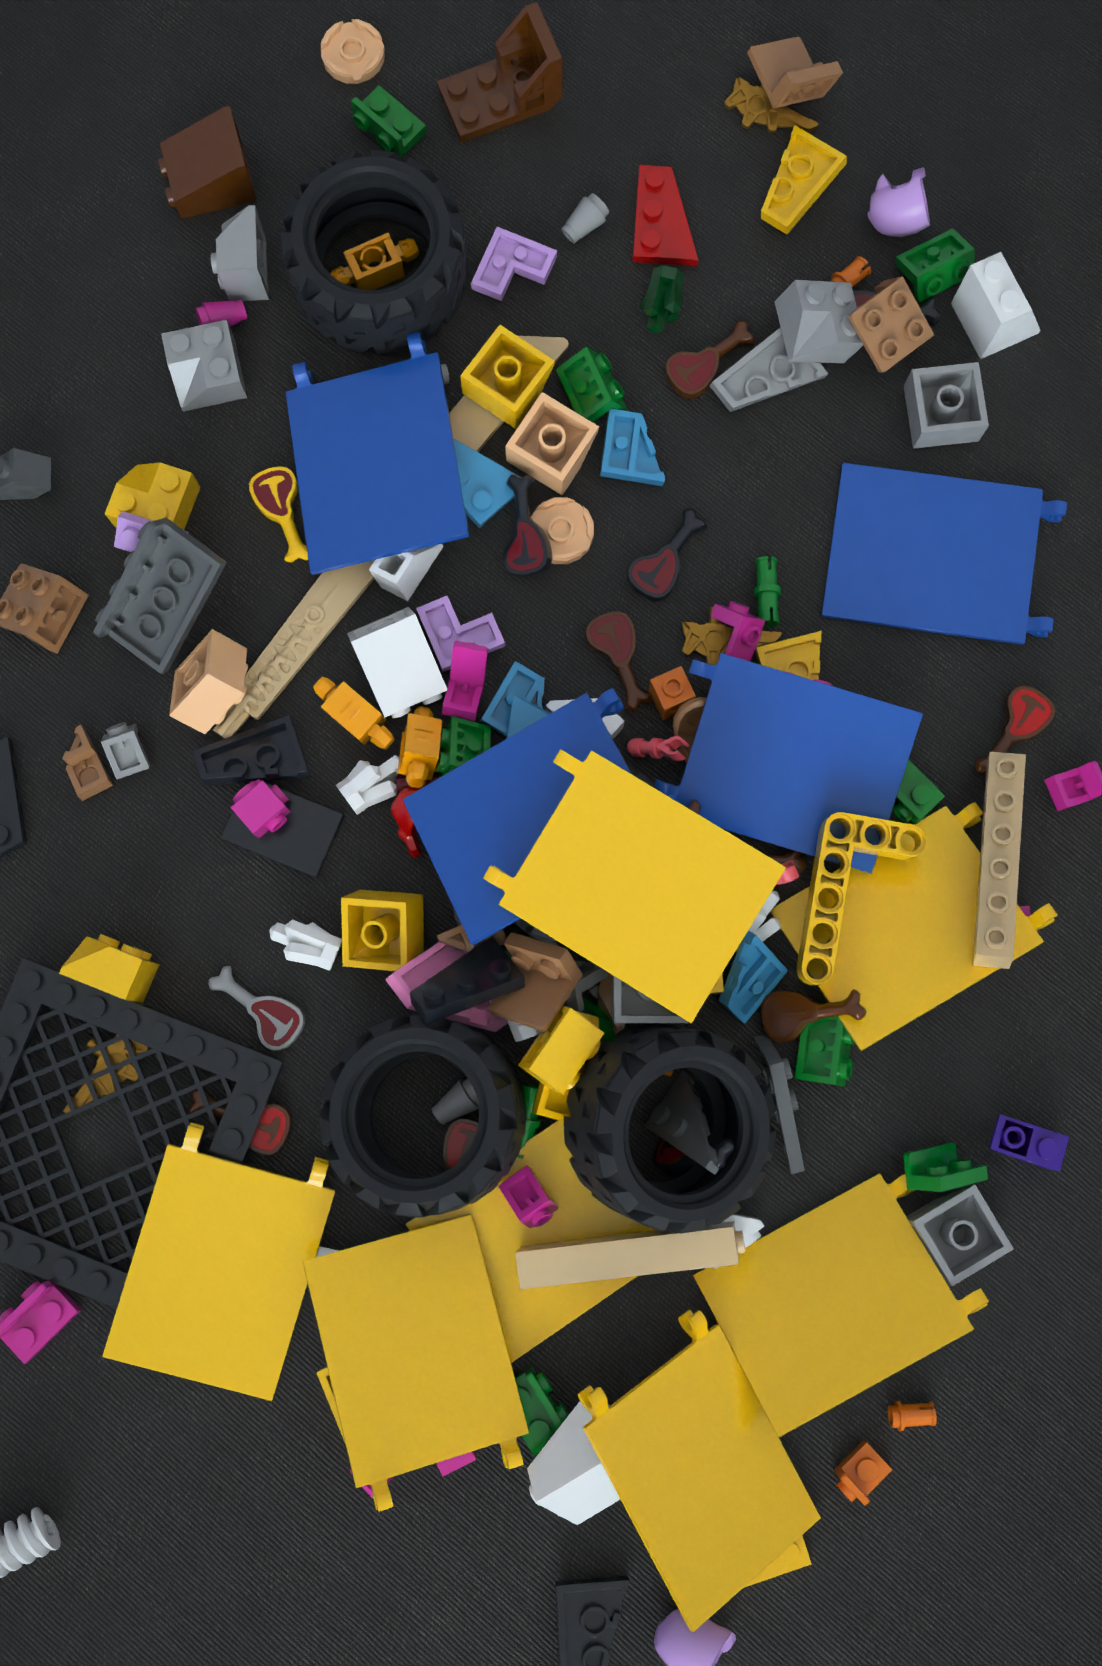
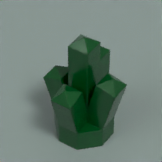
M665 265L653 268L649 288L640 304L643 312L649 316L647 328L653 334L663 332L666 321L671 323L679 319V310L682 309L684 275L677 268Z

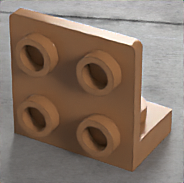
M800 37L751 46L747 51L773 109L824 97L843 74L838 61L827 64L819 62L813 65Z
M903 276L884 280L874 287L877 294L848 315L851 324L880 373L886 372L934 336Z
M21 563L11 575L10 583L0 599V627L24 635L45 649L58 654L89 595L59 575Z
M511 932L504 945L512 956V962L524 975L525 987L495 998L488 1010L492 1015L540 1031H546L583 974L567 948Z

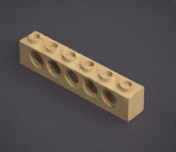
M989 753L985 780L973 966L1010 969L1013 960L1026 754Z

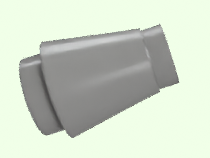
M591 193L588 197L584 196L561 228V231L570 242L575 244L578 240L605 223V217L609 214V210L604 202L594 193Z
M468 1078L465 1080L460 1079L432 1107V1112L440 1124L445 1125L479 1109L477 1096Z

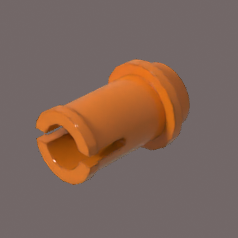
M858 256L844 270L835 272L829 282L851 283L853 288L871 273V267L867 266L862 270L868 262L863 257Z
M895 1401L894 1405H888V1420L891 1428L904 1431L905 1427L936 1426L937 1416L932 1401L915 1404H901L900 1401Z

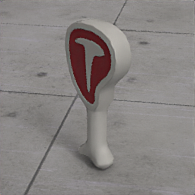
M231 966L223 967L219 976L209 979V988L212 991H224L246 1008L248 1013L255 1019L258 1037L266 1048L272 1051H282L294 1043L303 1031L305 1015L298 1006L277 996L259 997L252 995L234 981Z

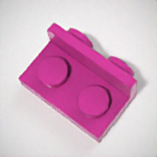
M49 1280L42 1284L39 1281L33 1283L21 1295L24 1301L15 1310L10 1307L0 1315V1338L24 1364L34 1358L82 1310L59 1285Z

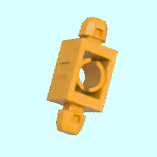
M388 232L344 251L347 267L343 268V266H340L330 274L338 281L350 287V284L355 283L357 289L375 290L405 277L402 262L408 263L419 255V250L414 239L411 238L398 241V245L395 246ZM372 262H380V265L376 267L368 266Z
M321 677L314 684L315 693L324 701L321 708L362 744L365 745L371 738L370 741L380 749L386 750L394 742L393 734L383 725L387 719L344 681L337 686L330 679Z
M423 706L417 707L414 714L408 713L406 728L401 736L397 774L406 775L408 785L415 788H421L425 785L426 780H432L440 750L442 720L433 718L431 709Z

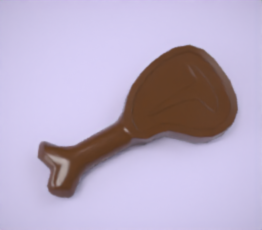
M855 989L843 1001L824 1004L816 1003L807 995L798 992L778 991L772 992L765 997L762 1002L761 1012L763 1027L768 1037L776 1042L785 1043L796 1039L806 1025L818 1022L822 1018L849 1015L856 1020H862L866 1015V1009L860 1005L861 994Z

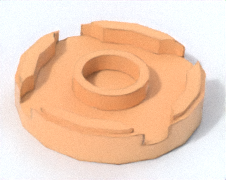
M351 19L352 22L343 23V21L335 23L326 31L321 41V58L326 71L334 79L346 84H359L370 80L380 71L384 63L385 48L379 31L371 24L360 19Z
M554 497L542 502L536 508L531 518L545 531L549 539L553 564L572 563L579 560L589 551L594 539V522L589 511L584 506L582 507L575 500L568 497Z

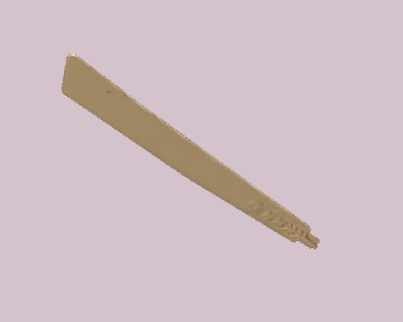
M518 336L555 360V363L568 349V340L564 337ZM465 395L449 413L453 438L477 452L482 449L504 423V421ZM375 560L323 572L247 672L244 683L247 689L244 698L239 704H233L229 708L223 721L214 727V732L225 739L234 736L249 716L255 720H259L375 579L369 571Z

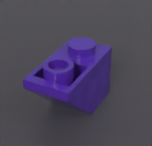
M998 1114L988 1149L1032 1165L1060 1172L1069 1136Z

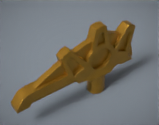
M740 77L736 78L733 93L724 102L728 110L736 108L743 116L741 126L745 129H749L753 123L767 126L768 132L775 133L777 128L793 129L794 125L809 133L816 130L819 124L786 106L773 109L762 85L760 87L752 86Z
M710 607L708 623L699 625L694 622H682L685 642L681 652L689 656L693 651H696L706 656L708 664L715 666L717 665L720 653L725 654L734 628L727 627L721 621L710 617L713 607ZM762 631L756 647L775 643L781 636V632Z
M93 1037L85 1048L90 1049L97 1046L96 1038ZM123 1040L107 1047L114 1065L130 1058ZM131 1040L137 1055L149 1050L148 1046ZM100 1050L93 1053L98 1059L91 1075L107 1068ZM133 1063L116 1070L121 1083L127 1078L134 1082L139 1079ZM110 1073L93 1080L100 1097L117 1091ZM87 1083L83 1084L73 1097L77 1108L94 1101ZM68 1105L63 1110L64 1113L70 1112Z

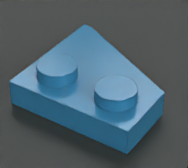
M617 409L609 410L600 476L663 486L665 475L659 469L655 458L656 450L652 440L647 435V426L643 415Z
M515 661L480 721L507 737L513 695H518L543 709L542 696L544 695L545 678Z
M749 930L740 943L724 985V992L721 993L719 1002L736 1019L744 1024L788 972V969L757 935Z

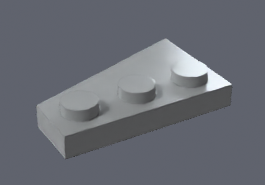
M780 327L710 384V388L726 408L732 412L823 379L828 375V372L820 363L789 362Z

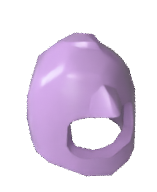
M924 167L913 170L911 180L898 186H893L882 173L877 181L876 190L871 195L870 210L867 215L878 232L890 237H904L918 233L930 226L927 199L922 179L926 176Z
M676 1609L663 1621H659L655 1632L654 1645L659 1657L667 1666H715L722 1653L730 1650L736 1641V1635L726 1627L719 1626L709 1619L695 1632L689 1630L679 1609Z

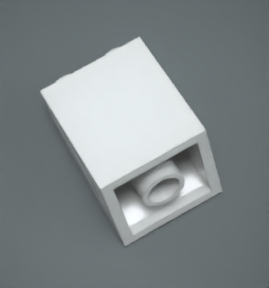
M1001 252L970 265L951 305L980 359L1030 338L1041 331L1028 301Z
M409 607L347 633L384 717L389 715L392 718L401 717L411 711L410 706L419 702H423V705L433 703L442 698V692L448 690L418 619Z
M579 1401L527 1468L531 1483L529 1491L534 1502L576 1525L620 1500L582 1428L592 1420V1415L582 1405L581 1401Z

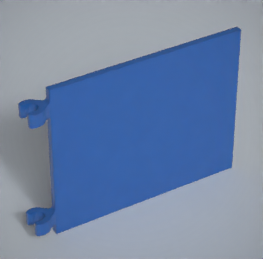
M420 331L407 334V342L411 353L409 360L314 384L313 373L311 370H307V363L305 361L292 365L297 388L285 393L309 567L312 575L470 537L440 356L438 352L427 355L426 344L421 339Z
M842 463L821 617L1019 645L1025 644L1026 633L1036 637H1048V632L1051 633L1053 630L1054 618L1030 617L1028 615L1040 518H1043L1049 522H1061L1062 516H1066L1067 502L1059 500L1044 502L1042 500L1043 489Z
M720 653L718 663L715 666L698 660H692L689 673L710 679L711 686L680 785L677 786L658 779L655 781L654 785L667 796L672 794L674 799L685 807H688L693 800H697L701 805L699 814L722 829L811 856H815L821 823L834 813L845 812L889 820L923 713ZM833 821L830 824L831 834L835 838L843 839L846 834L844 825L838 821ZM868 827L865 831L866 840L872 845H878L880 842L879 832L872 827ZM853 851L851 868L872 874L877 855ZM834 856L825 857V860L840 864L839 860Z
M613 688L602 693L595 702H592L588 693L581 695L403 799L472 945L521 919L498 905L505 894L504 890L486 881L483 877L490 865L496 866L511 877L516 876L573 782V774L553 763L559 750L565 751L581 762L586 760L592 750L632 774L602 720L603 717L615 715L625 708ZM672 794L668 795V797L675 800Z

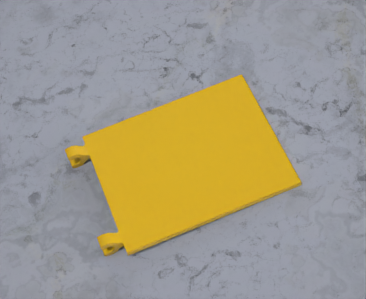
M560 749L553 763L573 774V782L516 876L511 877L496 866L490 865L483 879L504 890L505 894L498 905L692 1023L786 867L592 750L586 760L581 762Z
M976 802L965 807L957 815H953L945 806L919 823L914 824L920 827L927 836V845L921 854L908 860L877 855L872 874L850 868L834 972L828 982L818 985L829 1003L845 1000L853 989L861 994L860 1005L866 1009V1015L862 1020H856L849 1015L838 1016L860 1051L1000 969L973 966L980 852L964 829L981 821L980 816L983 812ZM908 834L901 835L900 844L902 848L907 851H913L915 847L913 837ZM839 869L834 871L832 874H837L839 872ZM810 886L773 907L770 911L773 918L780 921V929L798 956ZM827 890L820 891L818 895L820 905L831 909L835 902L833 894ZM1049 903L1030 916H1025L1017 905L1014 956L1012 961L1044 942L1037 930L1054 922V917L1057 916V913ZM817 924L812 931L813 938L816 942L825 944L828 941L829 932L825 926ZM816 959L808 962L807 970L813 979H819L823 974L822 964Z
M559 1120L526 1142V1145L519 1152V1155H524L523 1159L517 1156L509 1173L501 1178L494 1190L480 1200L456 1211L421 1218L415 1217L406 1223L409 1231L472 1214L511 1363L637 1277L520 1289L515 1252L521 1246L656 1230L608 1208L591 1195V1191L579 1181L569 1161L573 1156L564 1142V1122ZM526 1165L533 1170L549 1197L559 1207L552 1213L553 1216L547 1223L533 1228H528L519 1221L498 1187Z
M190 1122L183 1146L167 1145L102 1357L272 1401L308 1284L303 1261L316 1257L335 1194L334 1189L323 1186L329 1161L315 1157L308 1181H302L198 1152V1145L204 1126Z
M879 1173L745 1247L746 1253L739 1254V1264L720 1266L716 1269L714 1267L705 1268L693 1275L778 1437L787 1434L973 1331L974 1328L967 1316L988 1305L989 1301L981 1288L970 1293L962 1300H957L897 1202L898 1198L915 1191L907 1189L906 1174L900 1176L891 1184H887Z
M472 1214L303 1261L355 1487L371 1485L375 1508L378 1512L393 1507L387 1484L388 1478L497 1443L501 1446L505 1468L512 1469L524 1465L516 1439L519 1436L529 1434Z
M688 1310L678 1317V1320L684 1331L692 1338L691 1344L609 1407L607 1397L601 1387L593 1390L592 1386L589 1385L578 1394L582 1405L592 1415V1420L582 1428L689 1630L695 1632L820 1520L821 1517L720 1326L714 1325L708 1330L704 1314L700 1310L694 1314L691 1310Z

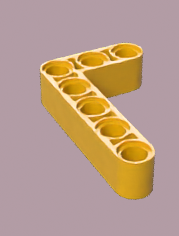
M845 812L834 813L821 823L797 962V974L803 983L821 985L832 978L853 851L908 860L921 854L926 848L927 836L920 827ZM838 821L844 825L846 834L843 839L835 838L831 834V822ZM868 827H872L879 832L880 842L878 845H872L866 840L865 831ZM902 834H908L913 837L915 841L913 851H907L902 848L900 844ZM826 856H834L839 860L840 869L837 874H832L825 869L824 860ZM821 890H827L833 894L835 902L831 909L820 905L818 895ZM817 924L825 926L829 932V938L825 944H820L813 938L812 931ZM812 959L818 960L823 966V974L819 979H813L807 973L808 962Z

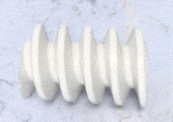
M39 1507L31 1510L32 1521L26 1514H21L17 1519L18 1528L13 1521L9 1520L4 1524V1533L0 1530V1578L5 1577L9 1571H17L23 1564L32 1563L36 1560V1557H44L50 1550L56 1551L60 1548L61 1539L56 1524L48 1515H44Z

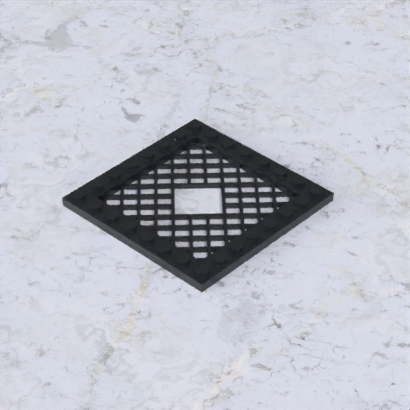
M23 958L0 1011V1113L9 1093L15 1109L0 1115V1148L4 1146L11 1164L0 1169V1175L13 1170L20 1187L4 1195L0 1186V1207L5 1219L0 1217V1261L117 1309L129 1270L113 1263L130 1257L132 1262L136 1248H133L127 1229L144 1223L146 1210L140 1196L154 1190L158 1178L154 1162L163 1159L165 1155L164 1152L151 1158L144 1139L161 1132L166 1147L168 1144L173 1145L167 1129L183 1122L187 1129L191 1122L190 1119L207 1112L214 1131L201 1136L200 1142L214 1136L207 1155L244 1164L285 1061L139 1002L121 999L59 974V970L29 958ZM45 1005L55 1009L44 1015H41ZM59 1014L66 1032L49 1039L42 1021ZM67 1014L87 1023L72 1029ZM37 1026L43 1042L28 1048ZM91 1027L98 1045L81 1052L75 1034ZM99 1027L119 1036L104 1042ZM68 1037L75 1055L59 1062L52 1044ZM123 1040L130 1058L114 1065L107 1047ZM131 1040L152 1049L137 1055ZM45 1047L52 1065L36 1072L29 1054ZM100 1050L107 1068L91 1075L84 1057ZM156 1053L163 1071L146 1078L139 1060ZM163 1053L184 1062L169 1068ZM23 1060L29 1075L14 1081ZM77 1060L84 1078L68 1085L61 1067ZM133 1063L140 1081L123 1088L116 1070ZM188 1066L195 1084L178 1091L171 1073ZM195 1066L217 1075L201 1081ZM54 1070L61 1088L45 1095L38 1077ZM110 1073L117 1091L100 1098L93 1080ZM165 1076L172 1094L155 1101L148 1083ZM221 1079L228 1097L211 1104L204 1086ZM228 1079L236 1082L233 1091ZM31 1080L38 1098L22 1105L15 1087ZM87 1083L94 1101L77 1108L70 1090ZM142 1086L149 1105L132 1111L125 1093ZM198 1089L205 1107L188 1114L181 1096ZM64 1093L70 1112L54 1118L47 1100ZM119 1096L145 1161L82 1188L57 1123ZM175 1099L181 1118L165 1124L158 1106ZM41 1103L47 1122L31 1128L24 1110ZM228 1103L219 1124L213 1109ZM151 1109L159 1128L142 1135L135 1116ZM18 1113L24 1132L8 1138L1 1120ZM50 1126L57 1145L40 1151L34 1133ZM27 1136L34 1155L17 1161L11 1143ZM199 1142L198 1152L204 1153ZM59 1150L66 1168L50 1175L43 1156ZM36 1160L43 1178L27 1185L20 1166ZM147 1166L154 1185L138 1191L131 1172ZM69 1173L75 1192L59 1198L52 1180ZM124 1176L131 1195L115 1201L108 1182ZM45 1183L52 1202L36 1208L29 1190ZM101 1186L108 1205L91 1211L85 1193ZM22 1193L29 1212L13 1219L6 1200ZM78 1196L85 1215L69 1222L61 1203ZM133 1199L141 1218L124 1225L117 1206ZM55 1206L62 1225L46 1232L38 1213ZM111 1210L117 1228L101 1235L94 1216ZM32 1217L37 1232L16 1223ZM87 1220L94 1239L78 1245L71 1226ZM64 1230L70 1246L48 1236ZM120 1233L127 1252L110 1258L103 1240ZM97 1243L103 1259L81 1250Z

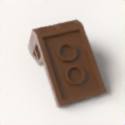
M537 2L525 6L495 42L496 59L437 81V89L461 143L546 112L562 98V56Z

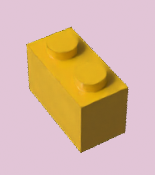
M562 1006L548 1029L541 1031L518 1066L549 1089L564 1094L566 1090L572 1089L580 1078L579 1070L585 1061L593 1058L601 1046L600 1039L604 1032L572 1008Z

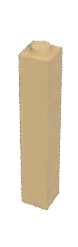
M731 1221L717 1225H705V1229L702 1231L682 1234L667 1230L664 1232L655 1230L521 1246L515 1252L520 1289L737 1265L740 1259L739 1254L746 1253L743 1231H736L735 1222Z

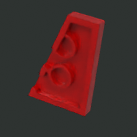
M639 165L633 262L685 266L698 265L697 253L672 167Z

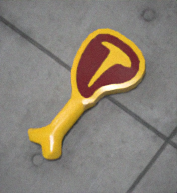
M280 466L268 468L257 473L249 482V491L258 509L267 518L281 525L289 545L284 560L289 563L294 562L298 558L305 561L309 560L307 546L302 543L294 523L292 503L298 492L296 476L290 469Z

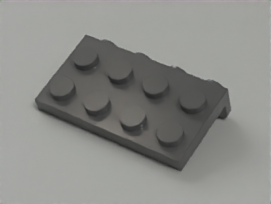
M168 518L149 521L139 531L138 539L140 540L135 550L125 559L123 564L125 570L121 578L112 585L109 591L111 598L96 616L95 622L97 625L93 631L99 638L109 635L161 675L168 672L227 563Z

